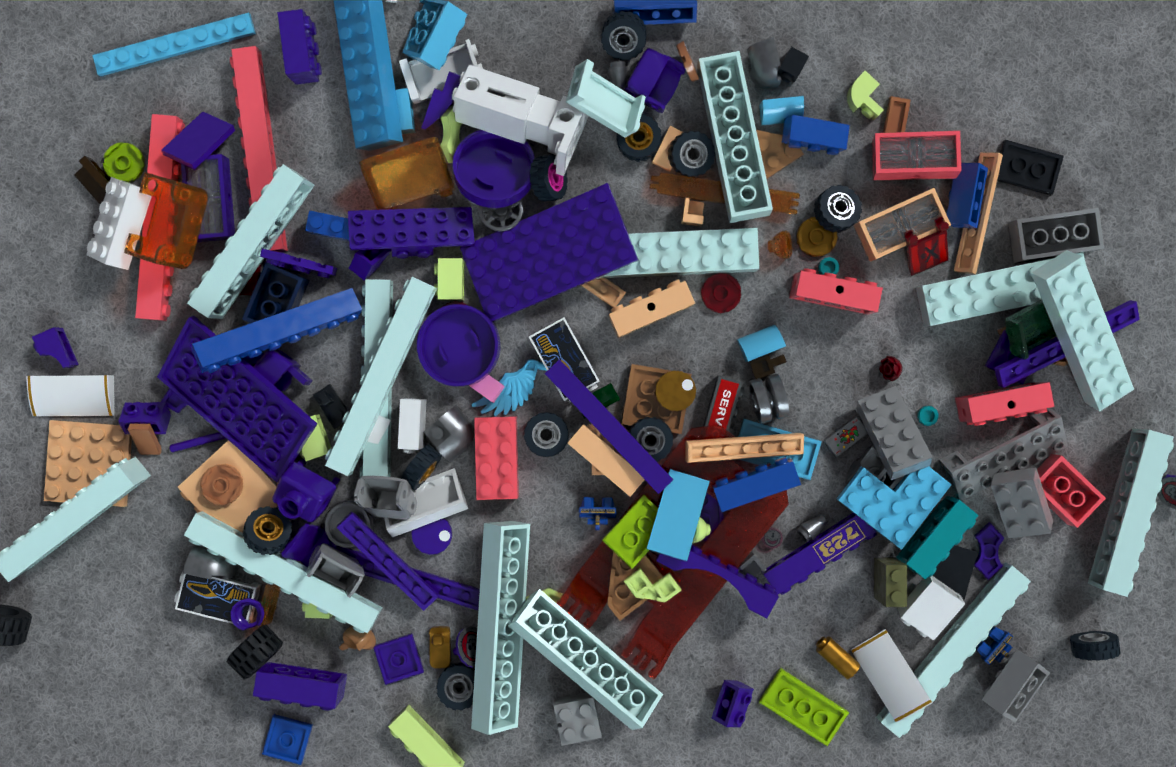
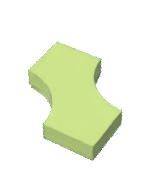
M450 105L441 116L443 140L440 146L448 163H453L454 153L460 144L459 133L462 123L455 121L454 105Z

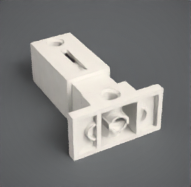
M472 65L468 66L466 72H462L460 85L454 89L452 94V100H454L453 112H455L456 122L525 144L526 140L529 139L547 145V152L556 155L554 160L556 174L564 176L589 117L566 103V96H563L561 101L540 95L539 87Z

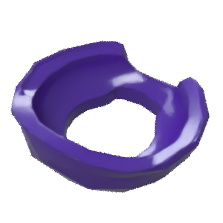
M251 598L240 600L235 603L231 610V621L240 630L260 626L264 618L263 606L259 601ZM251 605L256 608L257 621L248 623L244 619L242 611L245 606Z

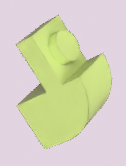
M866 71L850 86L847 93V102L853 113L860 107L862 114L866 118L875 120L884 109L869 96L880 84Z

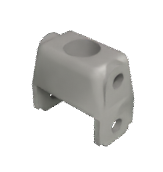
M361 476V479L357 482L354 501L360 508L372 516L407 520L411 515H414L417 508V500L407 480L386 476Z
M323 543L320 546L318 545L311 554L307 576L311 577V575L315 574L346 590L347 597L350 598L363 580L364 569L357 559Z

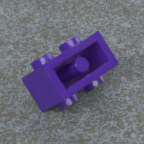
M165 402L125 403L118 422L125 434H130L128 431L130 424H151L155 434H166L171 413Z
M724 680L711 719L725 727L741 728L745 721V714L752 700L754 689L737 680Z

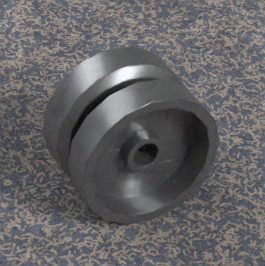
M778 374L767 376L765 384L760 378L749 381L752 406L760 424L771 422L772 412L777 419L789 417L786 391Z
M347 500L333 507L325 520V531L328 538L335 545L343 548L355 547L337 529V525L350 512L355 513L372 531L375 526V517L360 508L354 500Z

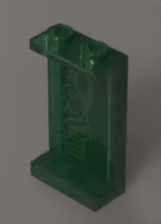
M1042 299L1005 318L1006 333L1010 343L1009 349L1012 355L1021 359H1028L1029 350L1057 336Z

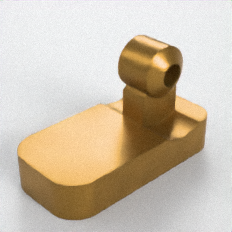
M434 626L429 631L430 665L433 668H447L451 662L450 628L448 626Z

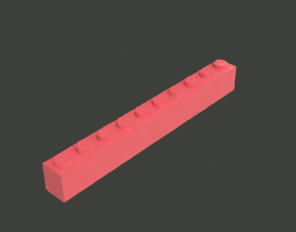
M256 46L231 49L232 56H230V64L235 73V76L232 78L233 85L237 89L238 95L235 97V102L240 110L238 124L243 133L241 145L245 149L246 155L243 158L245 169L248 170L246 184L251 193L249 206L259 200L263 187L270 184L273 179V173L277 169L262 54ZM285 229L270 249L271 251H288Z
M152 114L146 189L152 191L153 194L142 229L135 318L167 321V317L170 316L171 312L168 300L172 295L170 276H173L174 266L171 263L172 256L175 255L176 251L173 239L177 234L175 216L179 213V206L176 202L181 190L178 178L182 171L181 163L164 156L161 150L185 128L183 120L177 116Z

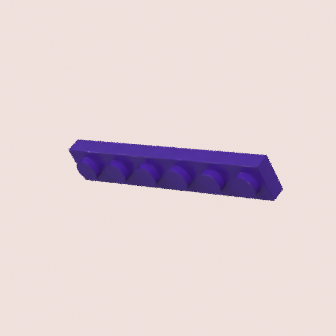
M350 512L337 525V529L423 611L439 597L355 513Z

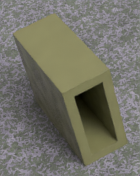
M894 557L874 558V598L885 607H907V565Z

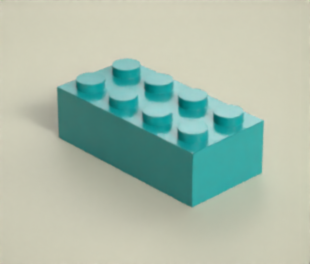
M946 496L896 558L906 564L912 572L926 580L927 577H931L936 572V566L941 561L947 559L951 548L961 542L965 531L975 525V519L979 515L961 500Z

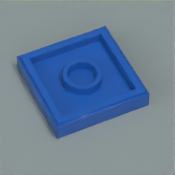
M274 714L262 755L301 765L313 724Z

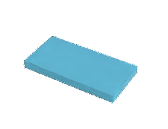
M743 419L738 437L790 434L791 432ZM804 436V454L739 460L756 465L767 464V466L775 464V460L779 458H791L798 477L811 480L822 441Z
M670 469L668 474L674 480L663 490L646 549L687 561L710 481Z

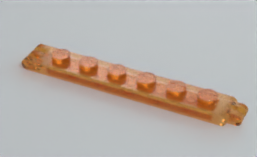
M668 173L651 176V181H656L658 184H650L649 188L657 190V194L725 204L720 181ZM769 189L773 212L797 215L798 210L790 209V206L798 207L799 202L791 201V198L799 199V193Z

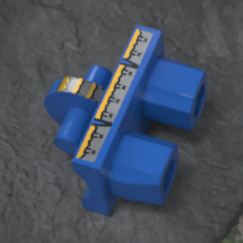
M583 497L582 507H579V518H588L587 524L595 525V530H600V525H608V519L600 518H616L613 498L604 497L602 498V507H594V498Z
M993 626L989 631V636L994 642L988 646L984 641H981L976 646V651L981 655L980 658L989 665L994 659L999 663L1004 657L1008 659V653L1013 648L1008 644L1013 636L1009 632L1002 631Z

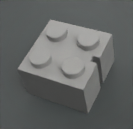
M582 693L554 699L553 707L562 746L602 738L596 701L590 694Z

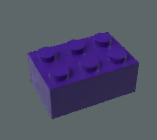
M303 9L277 12L285 74L295 85L320 82L319 75H322L320 63H317L316 55H319V47L317 42H314V35H317L315 23L311 21L310 16H307Z

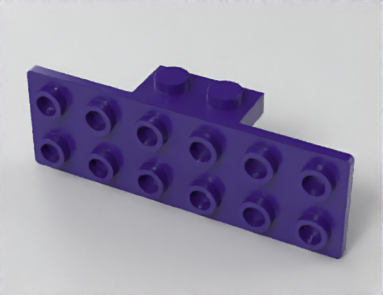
M471 207L348 211L350 250L392 249V257L405 259L409 256L427 258L433 256V247L473 246L475 243Z

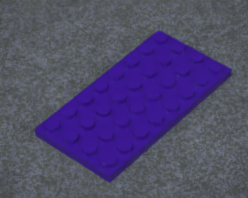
M608 183L521 220L510 230L496 231L476 240L473 246L460 247L484 313L492 322L639 261Z
M195 316L189 317L157 377L278 483L280 477L298 456L317 423L243 358L235 365L225 364L220 366L221 368L215 372L208 373L206 371L202 373L193 355L192 344L216 336V334Z

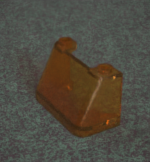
M437 137L424 139L359 162L377 210L397 209V206L433 194L441 195V198L453 194L452 191H455L456 187L446 157L440 146L441 143Z

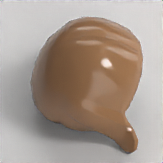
M350 626L343 633L344 643L339 646V649L371 650L376 644L375 635L372 630L368 634L366 632L359 633L353 629V626Z

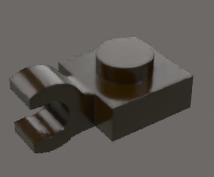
M769 354L749 361L755 379L774 374L775 370L773 367L787 361L783 354L770 359Z

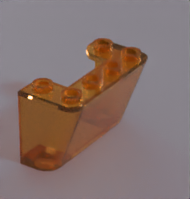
M144 172L139 193L154 196L156 201L147 236L129 233L124 253L155 264L186 269L190 266L208 201L207 192L199 187ZM154 179L156 186L152 191H150L148 189V183L150 180ZM139 240L141 243L140 248L134 251L132 247L133 242Z

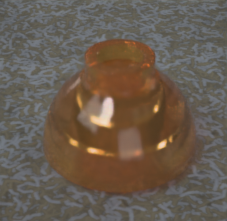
M787 230L779 232L772 240L768 241L769 252H773L776 256L783 259L791 257L792 239Z

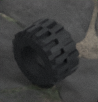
M0 604V646H15L26 642L32 620L29 612L18 607Z
M263 625L248 636L229 655L226 662L243 680L247 679L278 652L283 645V641L267 625Z

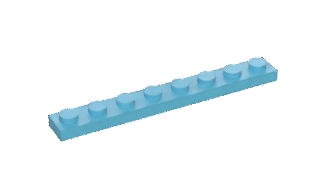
M245 13L92 56L97 74L101 77L251 36L256 33L250 13Z

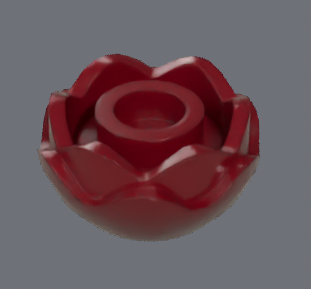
M886 356V358L881 360L879 371L883 374L884 379L895 381L902 373V364L896 357Z

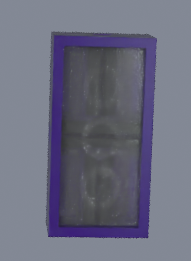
M222 154L209 155L195 170L181 164L187 240L193 242L228 240L231 236H234L235 224L229 158Z

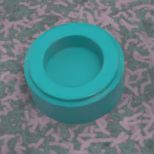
M832 257L824 258L818 265V271L821 275H824V273L837 274L839 263Z
M923 406L917 412V419L922 425L932 426L938 421V411L932 406Z

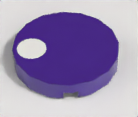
M445 518L412 530V541L422 553L429 555L438 554L444 551L451 543L452 527Z

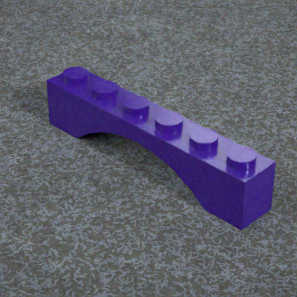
M691 545L687 561L660 553L656 556L657 562L674 571L700 569L721 576L739 591L749 610L766 619L779 598L775 591L776 588L767 583L764 585L758 583V579L748 573L746 575L739 573L738 568L731 564L726 566L720 563L721 560L710 554L708 557L702 553L700 548Z

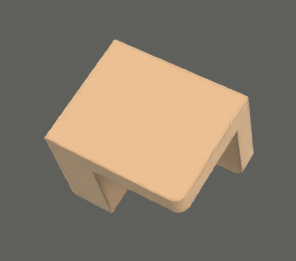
M685 197L681 224L701 227L704 219V203L691 201L690 198Z

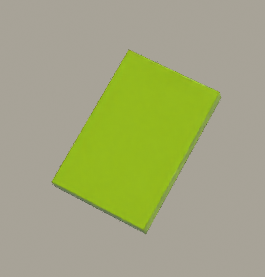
M645 495L638 499L602 539L631 569L649 551L646 548L658 508Z

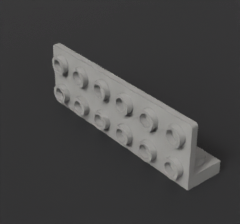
M1047 408L1048 412L1030 413L1031 420L1037 426L969 461L958 451L940 459L941 466L952 477L958 499L962 501L990 487L994 473L1025 469L1049 457L1051 454L1067 448L1068 443L1062 417L1052 408Z

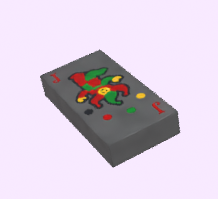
M855 416L823 441L834 456L837 457L868 434L858 417Z

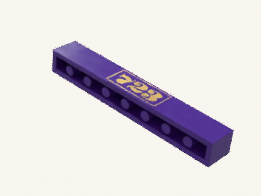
M852 513L817 535L813 541H808L767 567L765 572H761L769 585L776 588L777 594L783 595L790 591L791 586L795 583L800 584L806 581L811 573L822 571L828 562H835L842 558V554L847 550L852 551L858 548L861 541L865 539L870 540L875 537L877 531L855 513Z

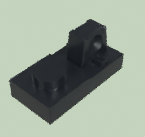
M331 384L313 394L334 429L344 424L342 420L348 410Z

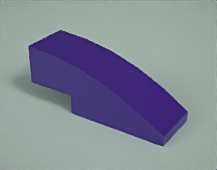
M449 71L443 90L434 88L421 127L422 129L428 128L437 121L454 101L452 100V94L454 89L460 85L461 75Z

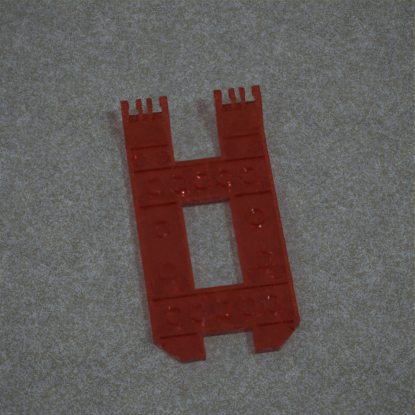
M720 424L690 428L661 465L667 473L672 469L710 481L707 493L716 500L717 498L712 486L716 484L715 481L722 478L729 480L735 478V474L746 471L733 460L692 463L685 461L686 441L735 437ZM647 483L620 519L642 495H645L658 508L663 490L658 494ZM787 490L730 509L700 547L702 553L708 557L710 554L721 560L720 563L726 566L731 564L738 568L789 505ZM601 541L579 569L556 602L562 608L569 597L574 599V604L567 610V613L570 615L580 604L581 608L575 614V620H579L586 609L591 612L589 618L583 623V626L587 629L594 624L608 602L613 551L603 541ZM649 550L646 555L662 575L665 576L670 573L682 591L666 602L648 599L654 606L640 622L621 655L624 658H628L635 647L639 649L640 652L633 658L632 664L636 666L646 655V658L639 666V669L644 671L652 659L656 665L649 671L648 676L654 680L662 671L676 644L727 580L706 570L682 569L681 572L674 571L657 562V555Z

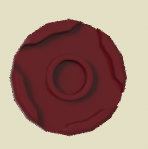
M714 274L707 278L702 285V301L712 312L727 313L740 302L741 286L737 279L730 274Z

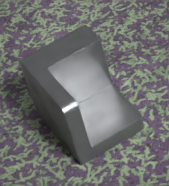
M751 551L736 563V566L744 575L748 573L756 576L761 570L763 572L767 570Z

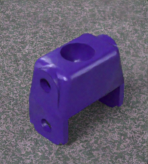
M647 48L624 90L635 98L644 95L646 97L644 102L646 106L663 113L665 106L676 91L681 74L684 75L686 69L683 63L672 57Z

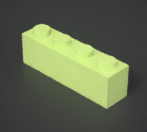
M410 705L406 706L389 724L388 727L391 734L395 738L402 740L407 751L414 753L423 767L464 766L465 762Z

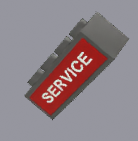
M717 376L699 440L731 437L733 426L730 425L732 418H736L739 407L736 404L738 398L741 399L743 396L744 387H741L743 382Z

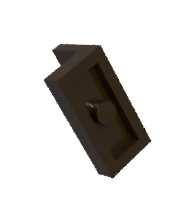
M84 156L79 160L83 167L74 176L95 200L101 204L104 201L106 185L110 182V178L93 159Z

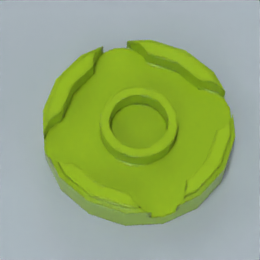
M116 143L110 146L104 154L103 168L110 178L113 177L131 183L137 180L144 171V156L132 144Z

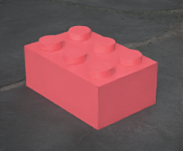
M1051 454L1037 469L1049 508L1067 525L1078 528L1106 499L1062 455Z

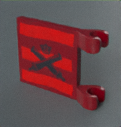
M943 217L934 220L937 232L918 240V237L913 235L912 230L904 233L911 276L949 260L947 241L949 224L943 221Z

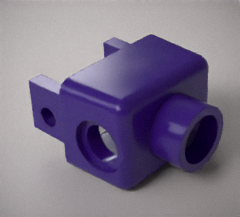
M268 349L265 353L262 352L254 358H249V356L243 358L280 391H286L292 384L293 376L303 385H310L313 381L299 369L301 367L300 364L281 350L270 351Z
M301 458L298 463L293 462L280 477L272 500L278 505L279 511L289 519L300 517L308 522H314L328 508L341 479L335 477L331 482L305 468L307 461Z

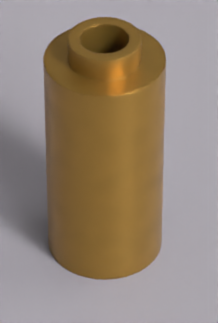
M830 636L822 637L818 640L816 652L842 676L850 679L857 673L860 664Z

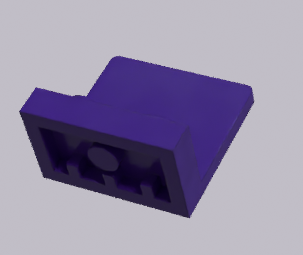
M306 523L298 530L297 535L285 546L281 556L301 561L304 566L308 567L311 554L318 545L326 543L338 550L340 546L335 545L328 538L325 528Z

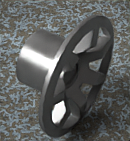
M522 200L502 208L479 206L480 218L488 228L494 231L510 230L522 218ZM517 205L520 208L518 216L513 214L512 208ZM483 210L492 212L488 221L483 216ZM511 219H515V221L511 225L505 227V223H508ZM496 220L498 223H501L502 227H495L491 223Z

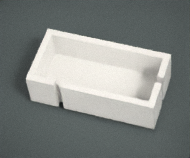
M111 177L110 182L106 185L104 201L99 207L100 214L98 220L93 226V234L95 236L87 245V256L106 265L128 270L153 192Z

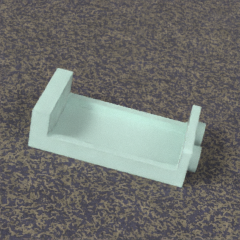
M588 59L575 66L566 103L623 137L636 133L640 127V118L645 108L644 102L646 97L640 95L635 98L592 71L594 63Z

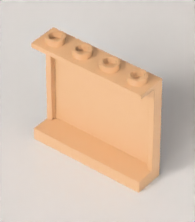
M229 440L178 486L181 496L187 501H191L197 513L203 511L242 533L246 519L251 515V512L258 510L260 507H278L272 500L278 483ZM226 464L232 466L240 473L243 479L241 495L234 502L227 505L210 503L204 498L202 487H200L203 474L207 469L215 465Z

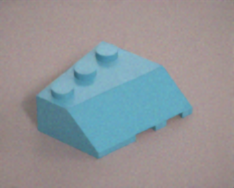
M420 0L419 2L424 3L423 8L420 12L417 11L415 13L416 25L409 31L402 53L430 68L440 70L446 63V56L455 45L456 36L459 30L464 27L468 14L449 1Z

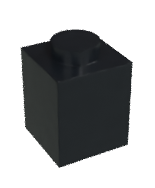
M791 47L777 74L785 82H795L809 56Z

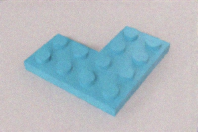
M861 466L836 499L902 550L952 484L928 466L905 475L895 489L892 490Z

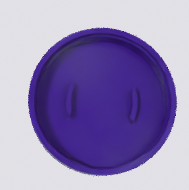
M478 130L464 138L456 148L453 156L454 180L462 195L472 203L487 208L507 207L520 201L530 191L531 163H533L535 157L527 142L522 144L483 130Z
M447 305L434 311L422 324L417 337L418 358L424 370L433 379L449 386L473 385L487 377L494 369L500 355L499 333L491 319L482 311L468 305Z

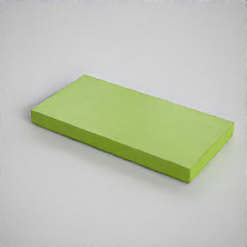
M781 667L759 700V703L826 746L829 745L849 714L846 709Z

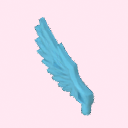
M534 359L527 360L525 365L517 372L504 374L499 382L505 388L494 403L483 397L474 402L472 407L486 405L481 410L482 414L496 408L494 416H497L503 410L504 415H507L511 406L512 411H515L518 402L520 406H523V401H527L528 396L533 393V380H535L537 370L547 371L543 362Z

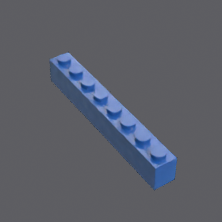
M353 288L193 343L192 352L201 372L208 371V373L219 370L220 366L225 364L235 365L247 356L254 358L262 353L261 351L267 349L270 351L276 350L282 346L281 344L286 342L290 344L295 343L305 335L310 337L317 335L321 332L320 330L327 327L330 330L338 327L341 322H353L359 318L358 316L362 308Z

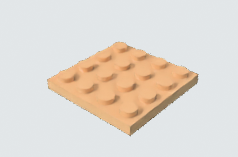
M49 420L44 501L65 502L68 499H72L78 491L92 484V480L101 474H105L107 469L113 464L119 463L125 458L130 460L131 435L125 434L120 425ZM128 494L113 506L126 507Z

